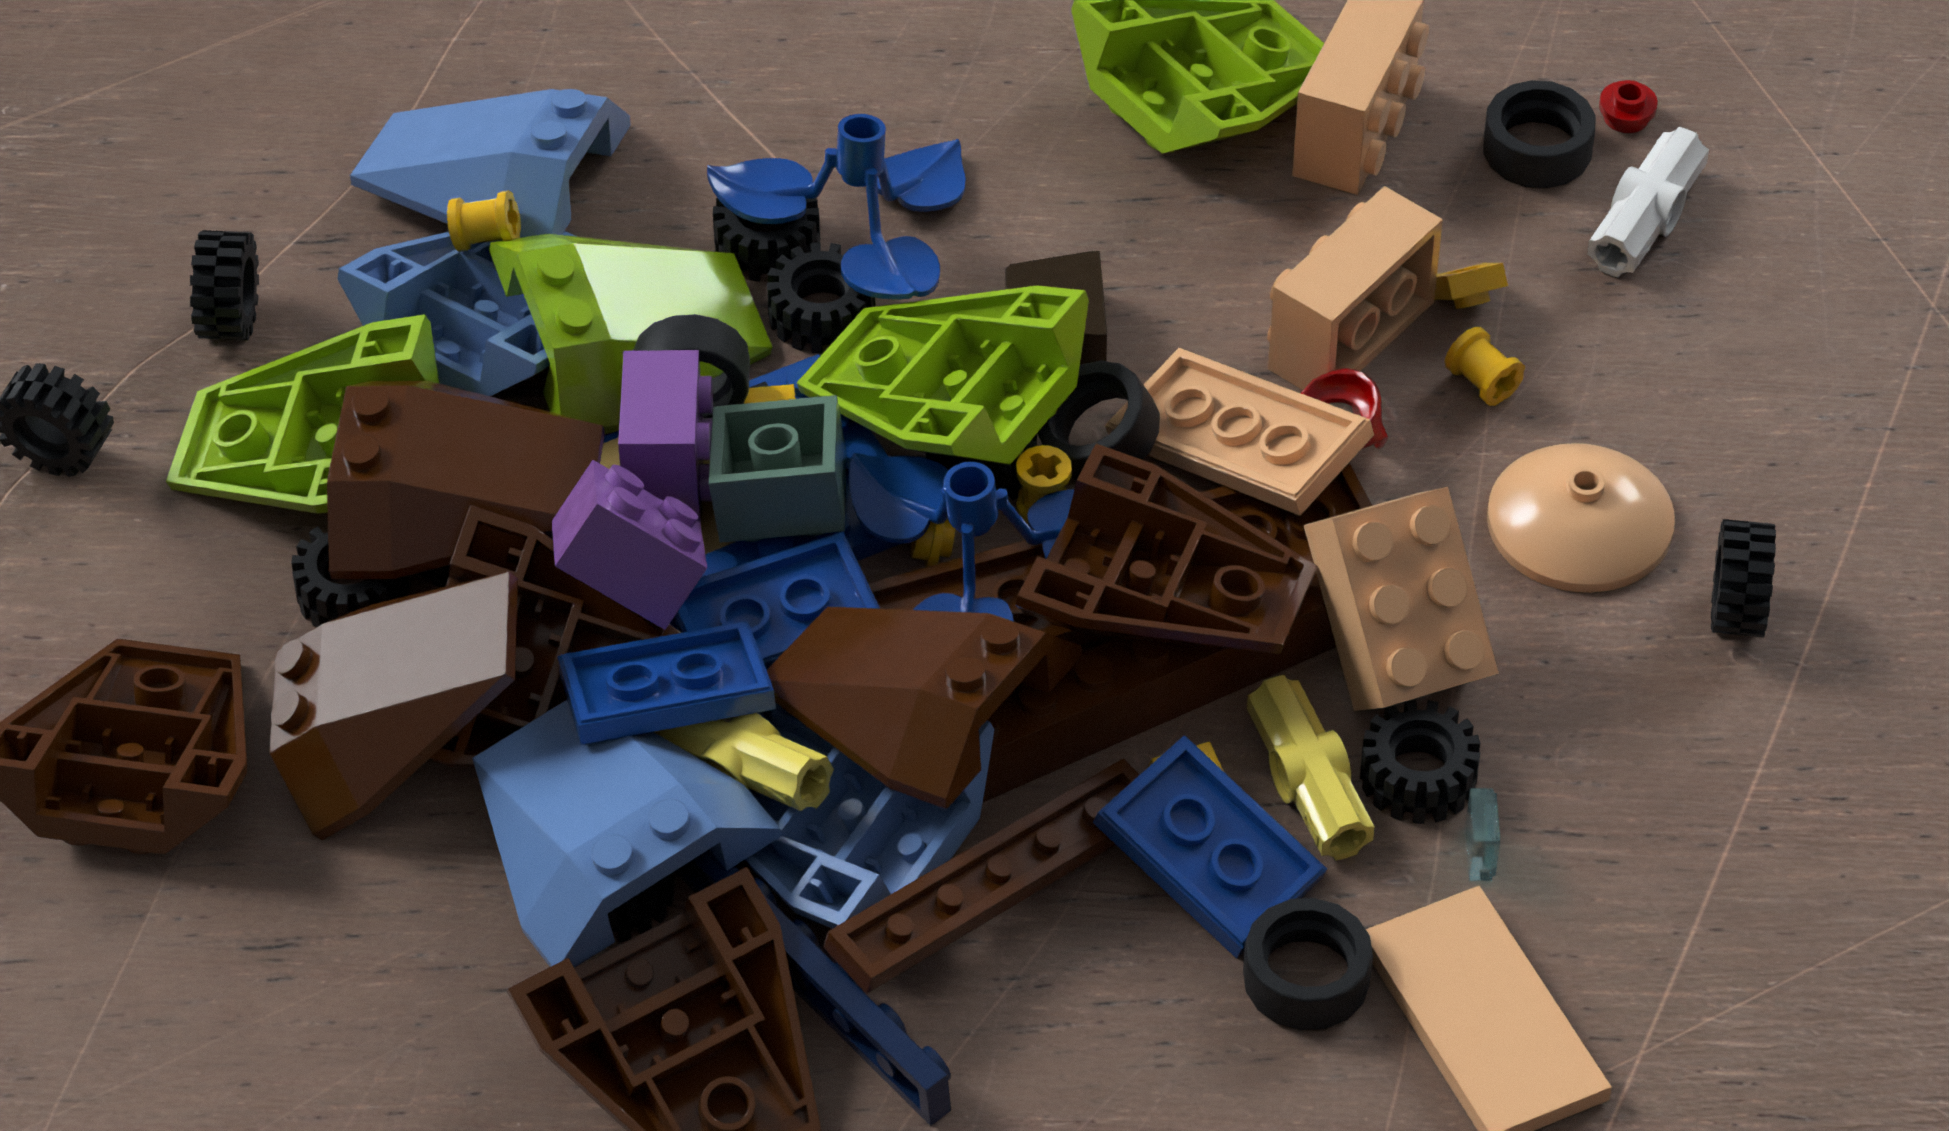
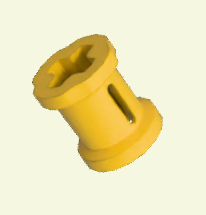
M500 191L497 194V198L465 203L464 199L459 197L452 198L448 202V230L452 244L458 252L470 250L472 244L494 240L510 241L520 238V213L511 191Z
M1473 327L1461 334L1451 345L1444 360L1445 367L1454 375L1463 374L1480 389L1479 397L1487 405L1496 406L1509 398L1517 390L1524 378L1525 365L1516 357L1507 358L1490 343V335L1482 327Z
M1049 445L1035 446L1024 451L1016 462V477L1022 485L1018 492L1016 511L1027 524L1029 508L1038 499L1057 491L1066 490L1065 485L1068 484L1072 475L1071 460L1059 448Z

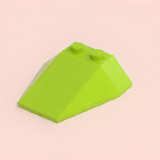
M1074 0L1071 8L1090 89L1109 106V109L1115 115L1123 118L1140 133L1149 146L1160 151L1162 154L1256 131L1297 104L1298 92L1324 45V42L1274 0Z
M541 234L515 238L510 241L490 242L489 252L506 297L524 294L550 362L543 394L552 413L603 425L605 434L618 431L623 352L633 351L639 335L651 324L671 316L697 314L718 319L735 328L747 343L750 365L771 354L772 344L734 253L556 234ZM700 362V376H712V378H715L723 373L722 370L709 363Z
M1029 286L864 308L796 384L800 392L808 397L837 395L840 414L905 449L1011 464L1023 452L1026 445L1044 424L1055 415L1057 409L1077 387L1089 299L1085 290Z
M425 314L371 322L197 391L166 483L171 490L317 514L328 512L327 478L346 386L367 381H431L439 383L431 322Z

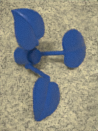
M868 114L849 115L839 122L837 149L827 148L825 150V162L814 182L811 173L805 167L788 159L763 158L729 166L707 165V178L719 201L739 217L761 224H780L803 217L806 213V199H814L821 194L834 167H836L846 184L854 187H866L870 236L873 244L858 245L849 249L841 260V275L849 287L861 294L892 300L910 299L913 296L924 297L934 292L940 279V263L933 249L916 237L902 236L885 242L881 232L878 194L883 195L884 199L888 202L897 199L903 207L909 210L928 212L942 210L958 203L964 195L966 183L959 139L884 158L885 124L879 118Z
M853 453L849 469V491L855 514L865 530L874 537L891 543L914 542L925 534L930 521L935 524H943L947 517L952 527L962 534L963 598L954 594L941 593L923 600L913 610L990 613L1013 622V614L1009 605L1004 600L995 597L975 599L974 538L987 533L997 521L998 510L1000 509L1028 544L1038 545L1043 543V554L1046 559L1068 517L1074 489L1057 491L1038 499L1029 508L1027 524L1008 501L1007 490H996L992 471L981 463L964 462L948 470L942 464L922 457H876Z

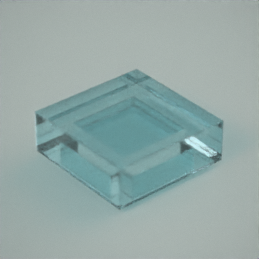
M1470 788L1465 825L1469 881H1492L1493 876H1496L1500 848L1497 793H1494L1493 788Z

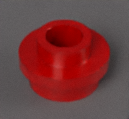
M1623 80L1609 84L1601 92L1599 109L1605 123L1613 130L1621 133H1635L1643 130L1649 121L1654 118L1658 105L1655 93L1648 86L1633 80Z

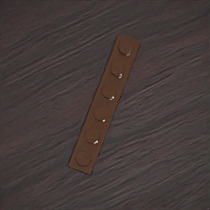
M1124 758L829 930L823 947L860 988L868 994L1116 845L1093 821L1097 812L1139 776L1138 772Z

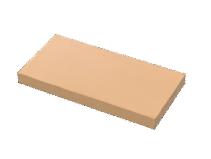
M1178 348L1144 383L1145 388L1152 396L1160 412L1159 434L1148 456L1299 516L1374 436L1370 419L1182 348ZM1128 401L1105 424L1108 435L1121 423L1128 408Z
M1480 885L1366 929L1371 940L1372 964L1478 1131H1535L1610 1100L1612 1086Z

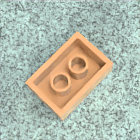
M1347 0L1298 92L1292 176L1358 195L1368 175L1376 176L1379 173L1386 153V140L1388 136H1398L1405 117V103L1408 98L1415 100L1418 97L1423 84L1425 67L1418 65V58L1421 57L1425 49L1429 34V25L1422 23L1424 0Z
M1386 186L1380 189L1366 203H1358L1339 228L1330 236L1324 235L1320 237L1306 258L1292 270H1284L1275 280L1270 292V299L1273 302L1271 326L1267 334V340L1270 342L1268 370L1303 390L1313 379L1330 371L1344 368L1361 371L1434 303L1443 219Z
M1448 486L1412 494L1304 525L1313 562L1318 566L1316 573L1354 711L1388 707L1499 674Z

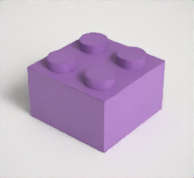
M699 350L624 351L618 438L620 466L635 474L643 482V489L664 501L667 496H670L688 505L698 515L697 521L701 523L702 502H712L708 484L710 464H703V460H710L713 418H703V413H712L713 409L712 376H700Z
M592 460L552 520L555 567L665 630L707 569L701 523L697 521L698 515L688 505L674 497L667 496L663 501L643 489V482L629 470L619 465H612L608 469Z

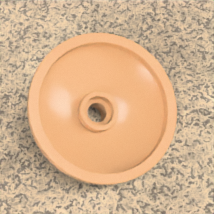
M1571 443L1540 448L1525 454L1511 463L1500 474L1492 487L1488 503L1487 523L1491 538L1498 551L1515 569L1525 576L1546 586L1564 591L1594 593L1628 586L1651 573L1662 562L1670 548L1674 533L1675 514L1672 501L1664 485L1640 462L1606 447Z

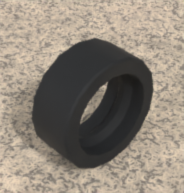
M1537 80L1512 84L1497 93L1487 107L1483 154L1495 172L1505 180L1521 186L1551 188L1567 184L1582 175L1592 159L1596 115L1588 100L1570 87L1552 81ZM1529 122L1547 123L1562 129L1572 138L1561 144L1537 146L1517 140L1507 130L1515 125Z
M697 314L675 315L654 322L639 335L633 351L699 350L700 362L709 363L723 371L720 376L712 378L713 407L744 404L749 392L750 357L746 341L735 328L711 317ZM713 409L712 413H703V418H713Z
M1100 360L1080 365L1077 387L1037 434L1042 445L1059 448L1068 455L1071 460V477L1077 480L1095 444L1143 460L1151 452L1159 434L1160 412L1152 396L1134 372L1121 363ZM1114 398L1128 401V408L1121 423L1108 436L1092 444L1082 446L1069 444V434L1075 421L1088 408L1101 401Z
M1317 898L1289 899L1266 909L1252 923L1245 942L1243 975L1246 993L1259 1012L1283 1026L1298 1030L1327 1029L1346 1021L1363 1005L1370 986L1373 962L1370 935L1358 917L1336 903ZM1311 941L1326 945L1342 955L1347 962L1348 968L1339 980L1324 986L1304 987L1289 983L1276 975L1268 965V958L1275 949L1291 942Z

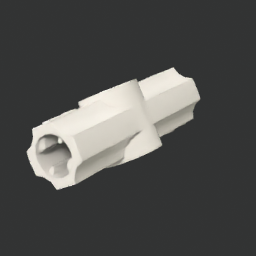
M1678 127L1672 132H1663L1639 169L1631 166L1625 171L1614 193L1610 211L1589 240L1587 255L1594 259L1600 271L1617 278L1626 272L1633 273L1650 250L1658 235L1666 237L1673 231L1682 213L1687 192L1707 164L1709 149L1701 143L1697 133L1682 127Z

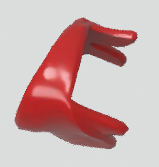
M1349 368L1333 370L1313 379L1303 389L1301 394L1327 404H1348L1352 406L1354 414L1370 419L1374 436L1362 449L1372 445L1377 449L1385 446L1388 436L1382 423L1381 395L1375 381L1367 374Z

